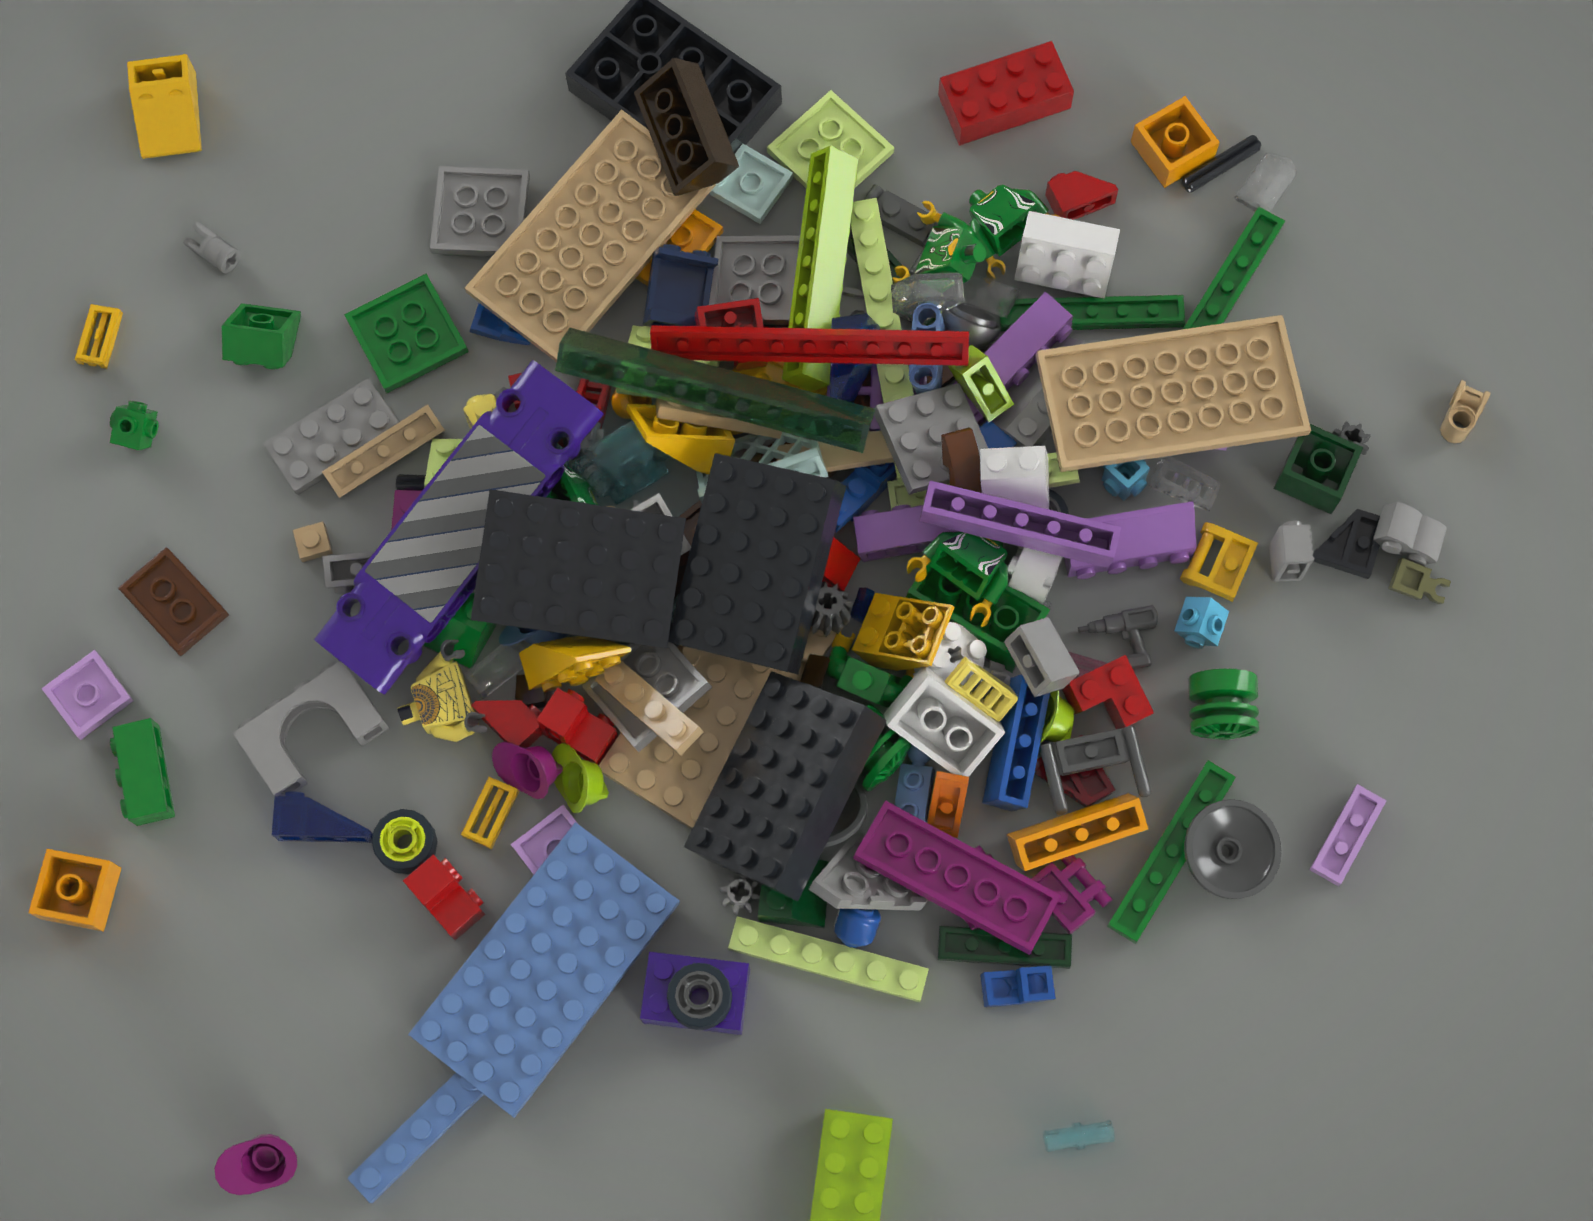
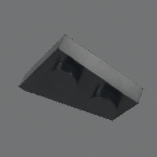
M1356 509L1314 551L1312 556L1315 559L1313 562L1369 579L1380 544L1373 540L1380 516Z

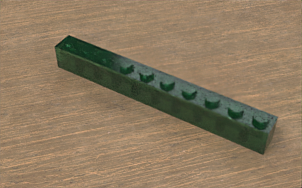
M569 328L559 343L555 368L557 372L860 453L864 452L876 410L874 408L574 328Z

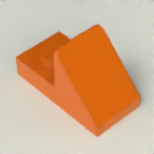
M941 771L936 773L927 823L955 838H958L969 777Z

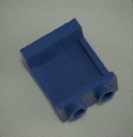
M665 244L654 251L643 325L696 326V308L709 305L713 271L718 266L719 259L710 257L711 254L709 252L694 250L692 253L683 252L681 247L671 244Z

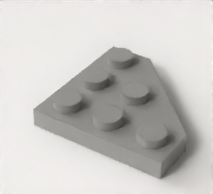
M859 830L851 836L815 878L809 888L810 891L836 909L921 911L928 902V899L853 859L857 848L865 836Z

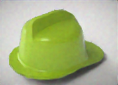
M1059 690L1050 692L1040 743L1044 740L1057 742L1071 738L1074 725V708L1059 696Z
M561 743L555 747L552 757L554 761L562 765L563 771L557 776L554 784L572 812L578 814L585 806L592 805L608 797L609 791L603 779L602 769L598 764L582 760L569 744Z

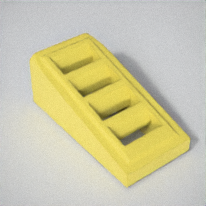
M967 657L961 660L944 681L948 686L997 722L1002 720L1018 700V696L1010 686ZM970 671L974 672L964 685L960 684ZM981 679H983V681L978 685V687L972 692V689L977 685V683ZM991 687H994L990 691V693L985 697V699H982L984 695L989 691V689Z

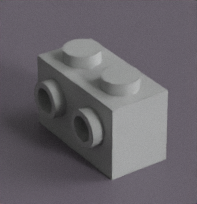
M375 551L322 556L326 588L335 587V594L351 592L354 588L356 575Z
M1049 617L1020 625L1004 641L1034 697L1063 689L1080 673Z

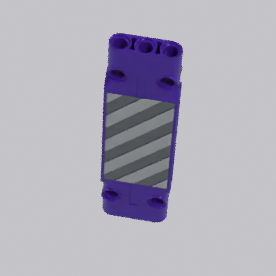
M532 360L511 388L503 390L499 394L493 411L485 412L477 420L361 568L354 579L355 587L351 592L339 598L336 611L314 640L369 685L385 695L403 673L405 667L420 658L423 644L425 642H432L442 632L474 591L489 490L547 497L561 479L565 470L563 466L565 462L578 456L581 447L580 443L587 437L604 413L540 364ZM520 401V406L515 412H508L512 402ZM569 437L568 445L564 449H557L558 441L561 438ZM360 602L359 613L351 617L352 606ZM408 640L409 648L407 652L399 655V645L403 641Z

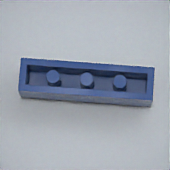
M1022 674L1010 678V687L1018 696V700L1000 721L1005 733L993 747L982 801L983 804L1011 812L1028 808L1050 693L1034 697Z

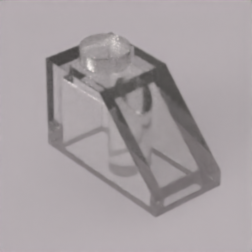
M960 273L913 274L891 285L893 313L911 322L914 310L922 303H933L942 313L945 309L949 310L965 302L963 277Z

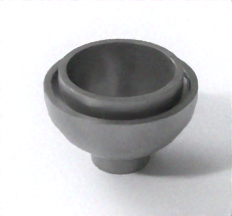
M952 302L951 305L943 306L941 314L945 323V331H969V346L973 345L976 348L987 346L997 338L1001 331V327L997 324V318L984 310L961 302Z

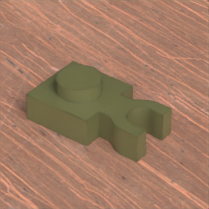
M1401 558L1398 559L1388 589L1416 600L1422 599L1423 594H1425L1430 601L1443 604L1445 597L1438 596L1435 588L1437 585L1449 587L1451 581L1445 578H1430L1432 569Z

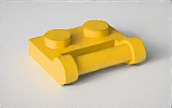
M1205 522L1200 531L1202 537L1188 568L1183 570L1180 580L1187 585L1197 586L1233 602L1258 542L1213 523ZM1219 540L1223 544L1209 576L1200 574L1213 541Z

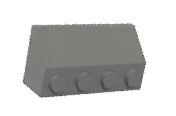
M1067 337L1062 343L1057 341L1050 349L1087 343L1083 340ZM1037 363L1028 370L1030 373L1023 383L1019 386L1014 384L1007 391L1014 405L992 420L995 425L1017 442L1016 447L1041 446L1052 434Z

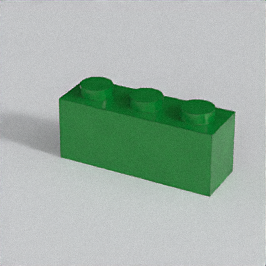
M148 718L112 727L114 737L110 738V746L113 755L118 758L119 768L115 769V776L118 786L123 788L124 799L120 800V806L124 818H128L130 822L140 826L175 817L160 726L153 719Z

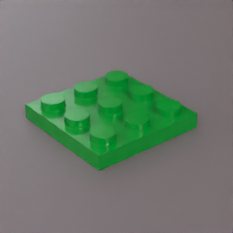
M427 273L344 314L386 394L469 352Z

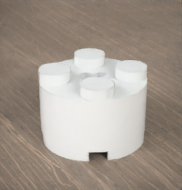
M1018 546L1019 549L1016 556H1013L1008 567V586L1026 594L1043 605L1064 557Z
M949 622L932 666H929V668L944 680H946L964 657H967L983 668L987 653L986 645L962 625ZM914 668L915 673L913 675L915 676L921 668ZM970 671L960 684L964 685L974 672Z

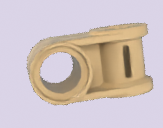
M1461 380L1451 398L1450 407L1441 424L1440 431L1443 438L1451 443H1461L1475 426L1491 392L1485 391L1483 393L1467 386L1466 381ZM1453 421L1460 422L1464 428L1457 427Z

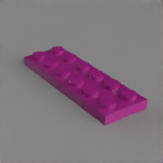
M886 800L853 857L854 860L1028 955L1031 954L1061 897L1058 893Z

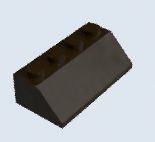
M673 58L634 92L675 196L718 184L739 167L699 64Z

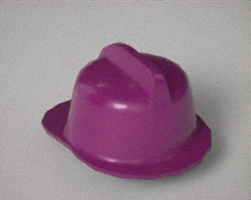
M504 741L498 743L492 752V762L498 776L506 784L517 788L519 791L535 799L545 798L549 786L554 783L557 776L563 771L562 765L554 761L550 752L541 746L523 748Z
M261 1134L252 1140L233 1145L224 1150L218 1157L214 1167L215 1179L220 1187L228 1193L236 1195L256 1193L288 1182L295 1174L298 1165L297 1155L292 1146L278 1136Z

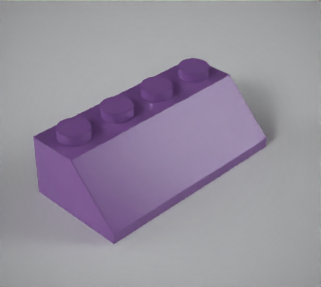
M1193 501L1086 518L1121 527L1114 560L1108 568L1065 557L1064 561L1068 577L1077 576V579H1088L1095 576L1096 573L1108 571V574H1118L1126 571L1129 567L1139 566L1140 569H1149L1157 566L1159 562L1170 561L1171 564L1184 563L1193 556L1196 550Z

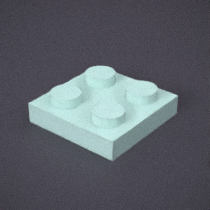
M742 143L735 153L739 167L720 183L716 184L711 190L710 195L761 224L792 181L793 172Z

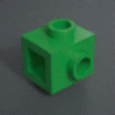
M128 401L127 405L116 406L110 417L112 431L109 443L135 450L151 448L152 440L155 438L159 428V422L156 420L158 411L147 409L148 404L138 401Z

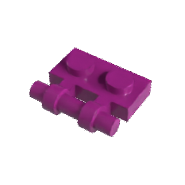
M1074 855L1060 859L1066 866L1062 871L1051 862L1031 878L1035 882L1061 895L1052 915L1069 935L1095 915L1096 911L1089 904L1091 900L1095 899L1102 908L1106 907L1113 900L1105 891L1106 886L1100 880L1096 881L1085 869L1087 865L1083 860L1076 858ZM1076 877L1086 890L1080 894L1069 882L1070 879Z

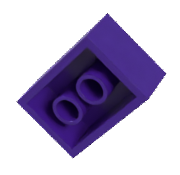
M649 952L640 1015L642 1023L689 1029L680 1024L670 1011L667 1001L668 985L674 974L684 966L693 963H705L721 970L728 979L732 992L731 1008L723 1021L715 1027L702 1031L742 1035L750 975L749 963ZM698 988L692 992L690 1000L696 1005L704 1004L709 998V992L703 988Z

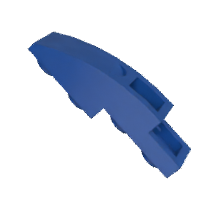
M894 462L855 468L841 482L846 486L835 528L836 533L850 520L853 522V517L860 516L888 487L887 482L893 481L897 477Z

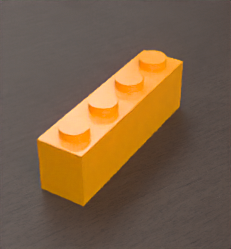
M1127 793L1008 833L1007 838L1015 864L1022 870L1027 871L1148 830L1140 799Z

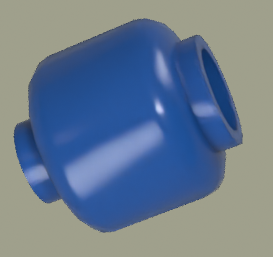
M839 909L834 922V932L841 939L842 943L850 948L871 944L876 936L881 921V914L876 909Z

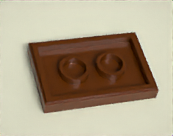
M167 547L118 587L180 657L229 616L227 611Z

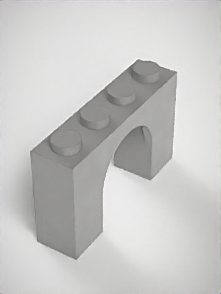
M341 661L329 663L320 670V675L311 681L306 680L294 687L293 693L283 700L280 698L272 701L265 708V712L256 718L250 717L244 720L238 726L239 729L233 732V735L273 795L281 802L308 784L290 757L286 746L288 730L298 716L312 709L321 708L334 711L342 717L362 746L389 729L350 670Z

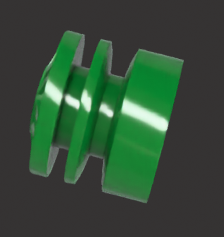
M1211 669L1196 672L1189 676V700L1200 704L1189 711V717L1193 719L1190 723V733L1201 738L1227 740L1258 733L1259 721L1255 718L1259 714V709L1254 705L1247 704L1258 698V680L1254 672L1241 669Z
M872 704L866 706L885 719V715ZM892 729L885 734L881 731L858 778L860 780L868 773L862 783V787L867 792L872 791L880 783L893 775L904 761L906 753L912 746L903 737L895 743L899 734Z

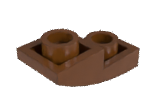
M968 427L942 434L943 465L949 468L950 485L982 493L980 455L973 429Z

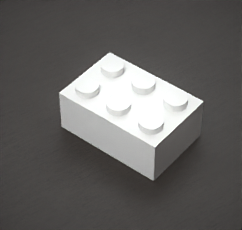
M1029 211L1014 280L1105 299L1120 229Z
M921 667L884 713L885 720H887L886 724L950 773L969 777L1004 735L1005 731L1000 721L997 722L948 686L944 682L945 680L929 667Z

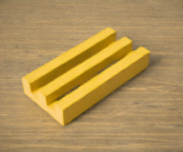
M94 304L90 305L74 359L77 364L84 365V363H88L89 366L95 367L99 365L101 368L107 369L123 315L120 309ZM98 313H102L99 326L96 329V333L94 336L95 340L93 343V347L90 356H88L87 351L94 331ZM105 332H106V336H105V339H104V343H103V346H102V350H101V353H100V357H98V356H99L100 349H101V345H102V342H103V338H104V335H105Z
M488 777L461 836L492 850L519 794V790L492 777ZM493 787H497L498 790L477 834L472 833ZM506 791L508 796L486 839L484 835Z

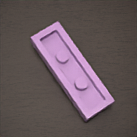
M1357 784L1309 870L1339 887L1387 800Z

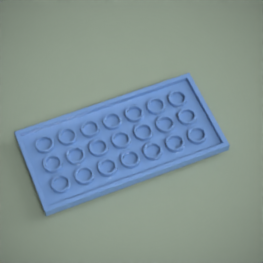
M575 822L408 1035L515 1118L677 908L680 901Z

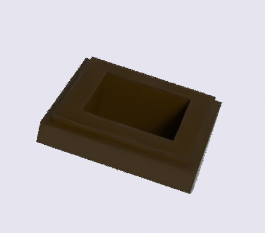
M810 654L800 682L820 689L830 658Z
M525 674L516 675L515 700H521L527 707L533 704L537 708H544L548 702V691L543 692L542 687L529 690Z

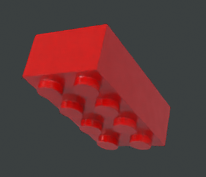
M1052 41L940 77L938 92L959 146L1071 109L1074 94L1073 87Z

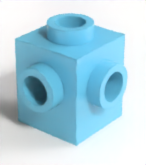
M1145 460L1103 466L1104 473L1101 480L1104 482V488L1112 496L1116 497L1118 495L1123 501L1131 494L1136 497L1148 484L1146 478L1150 467Z
M1186 597L1174 631L1183 637L1185 643L1191 647L1202 649L1203 646H1218L1229 611L1211 597Z

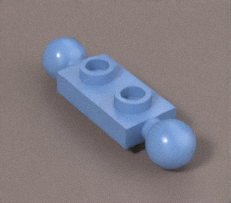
M912 745L907 752L912 765H900L894 805L927 823L935 770L933 767L925 766V763L931 758Z

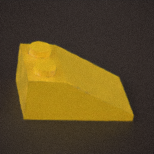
M626 405V411L648 444L697 472L710 474L715 453L731 457L735 439L729 430L657 418L656 405Z

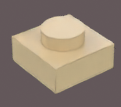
M323 521L293 530L298 554L302 562L333 554L326 525Z

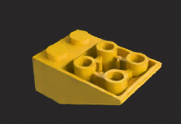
M183 54L127 62L129 92L142 159L202 151L196 71L188 55Z
M875 593L852 651L868 664L879 668L899 671L932 666L955 607L949 604Z
M572 636L532 644L519 652L529 690L542 687L543 692L562 687L561 683L569 682L570 686H577L588 682V677L600 675L605 672L604 668L620 664V658L630 653L631 649L628 646L606 639Z

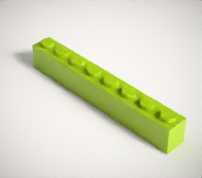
M831 145L812 153L810 156L788 328L837 329L858 159ZM784 362L782 380L811 392L831 384L833 363Z

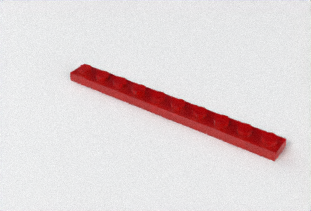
M652 325L650 330L652 359L955 366H968L969 331Z

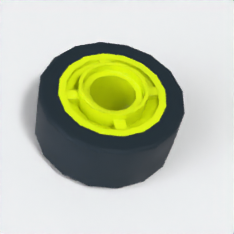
M399 809L389 812L379 820L373 831L372 846L374 854L386 868L395 873L411 874L428 858L436 854L438 841L435 829L423 815L414 810ZM403 835H411L412 842L410 846L404 849L398 848V840Z

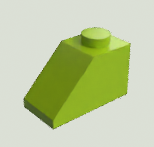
M973 345L969 346L968 366L948 365L957 383H960L963 392L988 422L1014 405L989 357Z

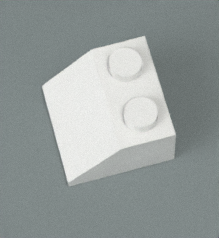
M1045 446L980 449L982 493L1049 509V465Z

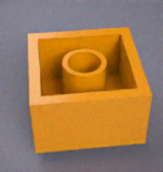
M1186 96L1135 124L1131 138L1132 145L1164 188L1215 158L1220 143Z
M46 849L28 913L41 920L104 932L121 867L109 860Z

